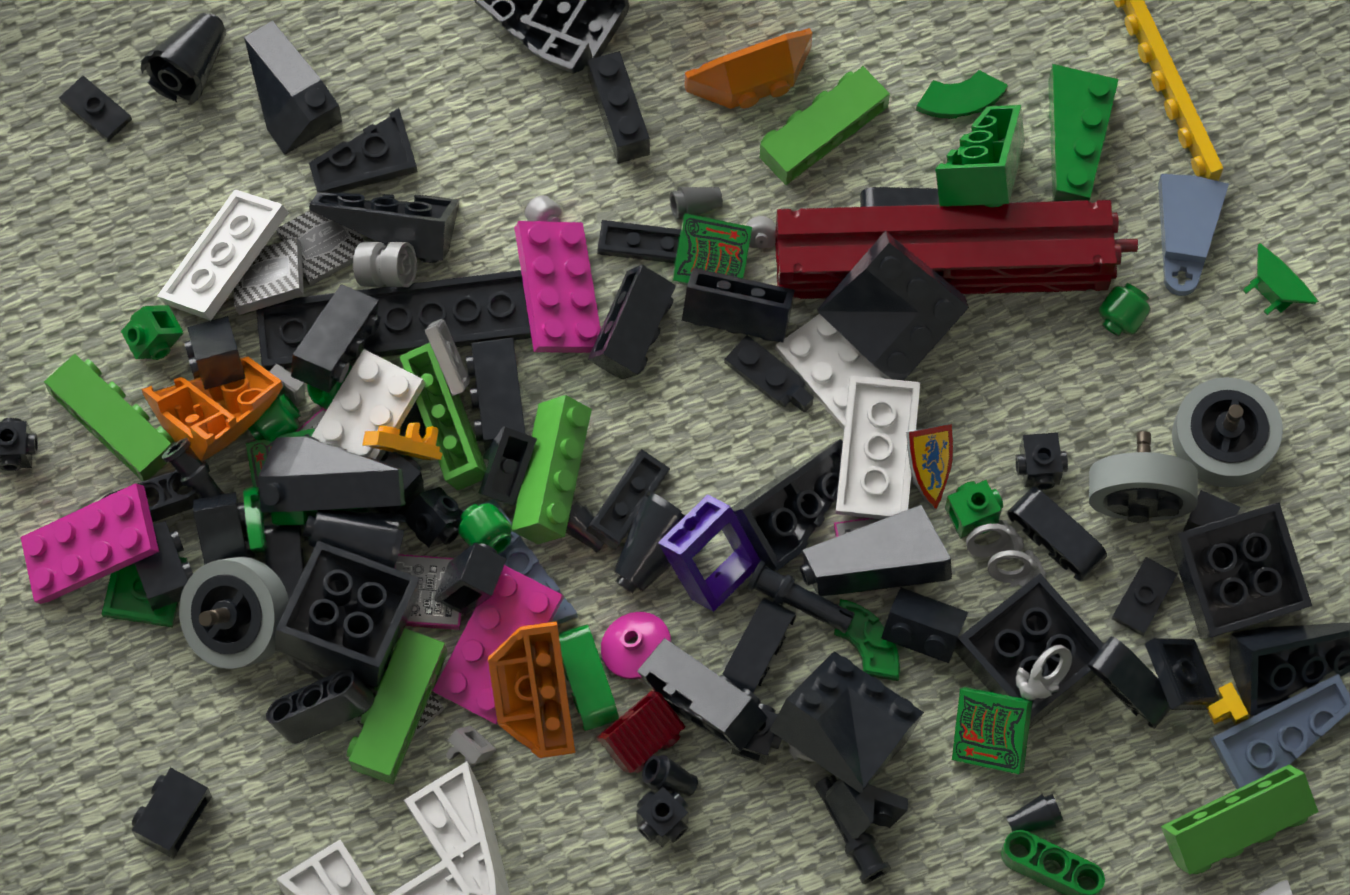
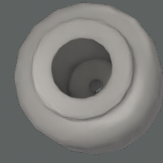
M540 195L533 198L527 204L524 213L528 221L559 222L558 216L561 214V208L548 196Z
M757 216L747 222L746 226L752 227L749 247L771 248L775 246L776 224L772 219L766 216Z

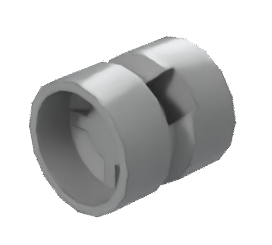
M361 242L358 244L353 257L355 279L360 286L382 287L383 285L388 287H409L412 285L417 271V259L413 246L407 242H388L387 246L382 242Z

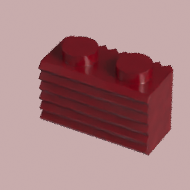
M650 691L598 735L597 740L623 771L639 773L643 771L647 760L657 753L659 749L663 748V750H666L677 743L681 738L679 735L680 731L685 729L686 726L660 692Z

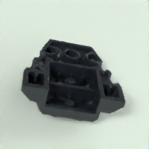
M474 0L479 7L515 36L516 39L530 49L544 63L572 74L582 71L585 66H588L587 60L600 57L626 17L630 7L628 0Z

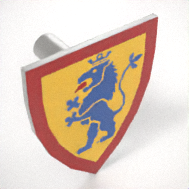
M952 424L906 432L913 485L917 486L922 497L933 510L937 509L942 499L952 467Z

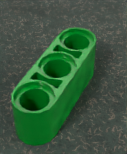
M588 624L560 632L559 638L564 673L567 681L569 680L571 694L577 712L581 715L584 732L614 723L619 718L617 707Z
M1024 830L1011 832L1004 841L1001 857L1004 864L1010 869L1064 895H1100L1105 884V875L1102 869L1095 863ZM1013 844H1021L1027 849L1028 855L1023 858L1015 857L1009 847ZM1047 860L1058 862L1062 872L1058 874L1049 873L1044 868L1043 862ZM1081 876L1090 877L1095 882L1096 888L1093 890L1081 888L1077 878Z

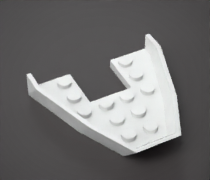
M467 761L404 800L405 805L441 859V862L388 895H510L488 802ZM341 839L276 879L284 895H375Z

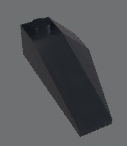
M273 21L244 36L267 131L284 155L342 122L340 107L333 95Z
M317 193L309 204V210L370 239L382 242L386 246L388 242L410 243L415 250L416 257L420 261L436 263L439 260L443 261L449 252L459 200L414 195V202L396 200L393 194H382V197L365 200V197L361 194Z
M311 436L277 437L258 476L261 512H294L405 505L402 468L368 456L362 457L353 454L345 448L322 443L319 441L320 439Z
M842 439L836 440L731 507L758 557L771 570L778 571L803 552L808 545L807 540L815 528L821 526L825 520L823 516L832 503L837 500L843 446Z
M1350 622L1261 627L1230 634L1229 667L1249 716H1255L1289 699L1291 694L1304 687L1309 689L1319 684V681L1331 672H1335L1340 676L1349 673Z

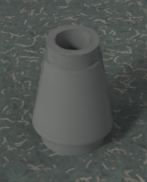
M678 187L677 191L670 193V207L676 219L683 218L685 213L698 216L723 205L722 193L719 187Z

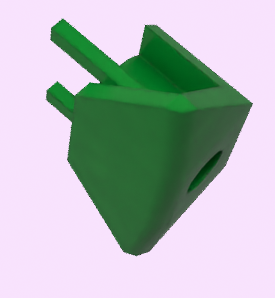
M1261 243L1258 244L1257 276L1250 281V284L1243 289V292L1247 294L1256 288L1271 303L1264 310L1266 315H1269L1275 309L1282 313L1293 303L1316 304L1319 302L1307 285L1278 256Z

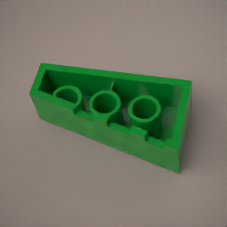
M1052 64L1048 80L1052 201H1090L1119 79Z
M1021 105L987 106L971 125L972 132L964 134L959 140L960 147L957 150L951 149L946 155L947 163H940L935 169L940 207L965 205L999 207L1010 202L1025 144Z

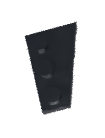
M399 108L389 113V117L377 125L373 123L363 129V133L347 143L343 141L309 162L317 193H340L418 172Z

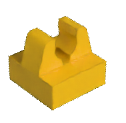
M1232 682L1218 688L1220 700L1207 707L1208 714L1214 725L1229 718L1232 719L1235 726L1248 720L1249 714Z

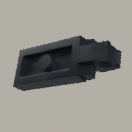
M748 335L724 359L726 365L777 405L780 404L786 407L791 402L803 412H806L813 405L814 397L804 389L806 383L800 376Z

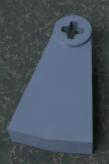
M1160 175L1158 189L1164 284L1174 295H1189L1198 286L1229 186L1228 183L1191 175ZM1179 271H1184L1185 276L1191 280H1186L1185 285L1178 284V279L1172 276H1177Z

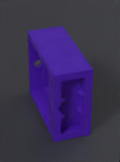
M708 494L658 542L690 599L713 612L755 571L761 561L731 506ZM722 530L734 552L704 580L692 558Z

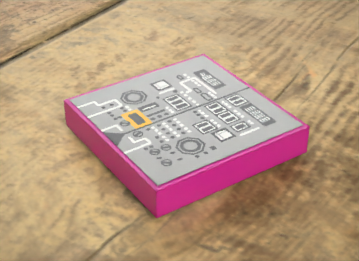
M398 555L394 569L420 578L417 601L405 626L460 630L462 614L434 600L447 565L454 558Z

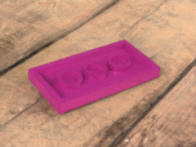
M518 221L514 230L534 352L591 353L601 328L583 222Z
M137 483L20 537L33 599L35 603L39 604L50 602L159 552L145 488Z
M504 565L493 595L475 608L433 692L498 725L488 657L519 627L552 622L565 596Z

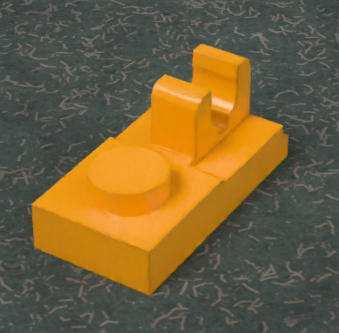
M409 423L405 437L399 435L400 429L389 426H379L378 431H365L362 446L388 452L395 451L398 454L422 460H441L442 453L439 452L440 447L436 446L438 437L437 427H427L424 438H421L419 435L420 423Z

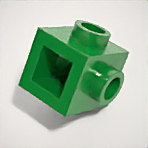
M169 305L143 306L130 317L129 323L121 330L135 359L159 360L170 353V348L184 334Z
M984 480L977 484L975 481H970L958 487L955 493L947 496L945 510L961 539L968 536L971 531L979 526L998 523L1004 506L999 492L996 489L991 490L987 480Z

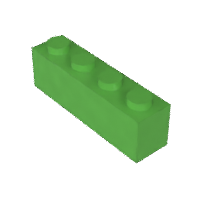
M864 66L854 73L850 71L839 80L837 86L829 92L823 91L817 95L812 105L803 112L798 110L792 114L787 120L786 125L778 131L772 130L768 132L761 140L759 158L785 185H788L887 109L890 93Z
M425 344L401 355L400 359L404 370L420 377L426 383L416 403L425 427L433 426L438 428L436 446L440 447L439 452L442 453V458L438 462L445 481L456 490L464 489L482 481L487 468L460 395L452 396L431 344Z
M74 354L44 381L49 394L142 482L149 480L167 464L162 459V455L172 446L173 438L161 426L155 429L148 422L150 420L148 414L138 404L133 406L128 404L124 400L126 395L121 388L113 381L107 384L100 377L102 372L91 360L87 359L84 362Z
M567 395L538 404L532 437L537 438L519 491L512 523V532L537 545L565 537L591 416V408Z
M404 628L401 638L398 639L387 671L384 672L378 687H375V690L378 692L374 703L361 716V723L364 725L359 737L354 736L348 746L346 755L350 757L349 763L352 770L389 784H394L447 657L448 651L445 642Z
M1289 764L1162 825L1161 828L1176 865L1189 875L1200 874L1209 870L1212 866L1211 864L1223 858H1233L1240 855L1244 848L1256 842L1262 843L1273 839L1277 832L1287 827H1296L1304 824L1308 817L1319 811L1305 773Z

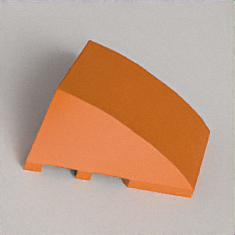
M248 356L240 358L246 377L242 380L205 390L201 377L190 381L184 377L173 379L175 385L158 391H154L152 386L141 389L143 396L160 424L170 434L174 442L188 438L191 442L190 448L201 462L227 447L253 425L270 407L283 388L280 379Z

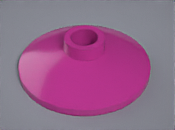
M633 612L616 619L604 633L601 642L602 659L607 668L615 675L625 679H641V675L637 672L638 669L664 638L671 642L670 632L665 623L653 614ZM638 637L635 643L628 644L631 638Z

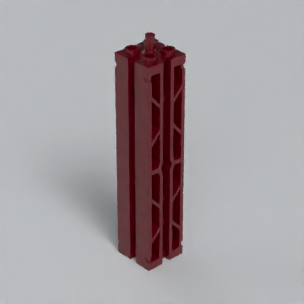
M1088 200L1013 202L999 207H987L985 205L941 207L940 205L799 208L797 211L777 209L775 227L777 286L794 289V298H827L886 231L963 295L1071 292L1089 289L1106 291L1109 290L1111 279L1117 278V265H1121L1122 253L1138 252V239H1114V233H1118L1119 218L1117 212H1112L1111 200H1097L1094 203Z

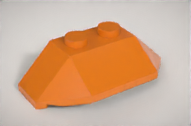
M808 28L802 31L783 34L705 63L698 69L685 72V89L688 93L730 109L738 106L742 109L752 107L760 98L769 95L772 97L783 96L794 86L811 50L813 33Z
M557 621L521 626L488 657L498 725L517 741L530 748L531 752L539 758L576 753Z

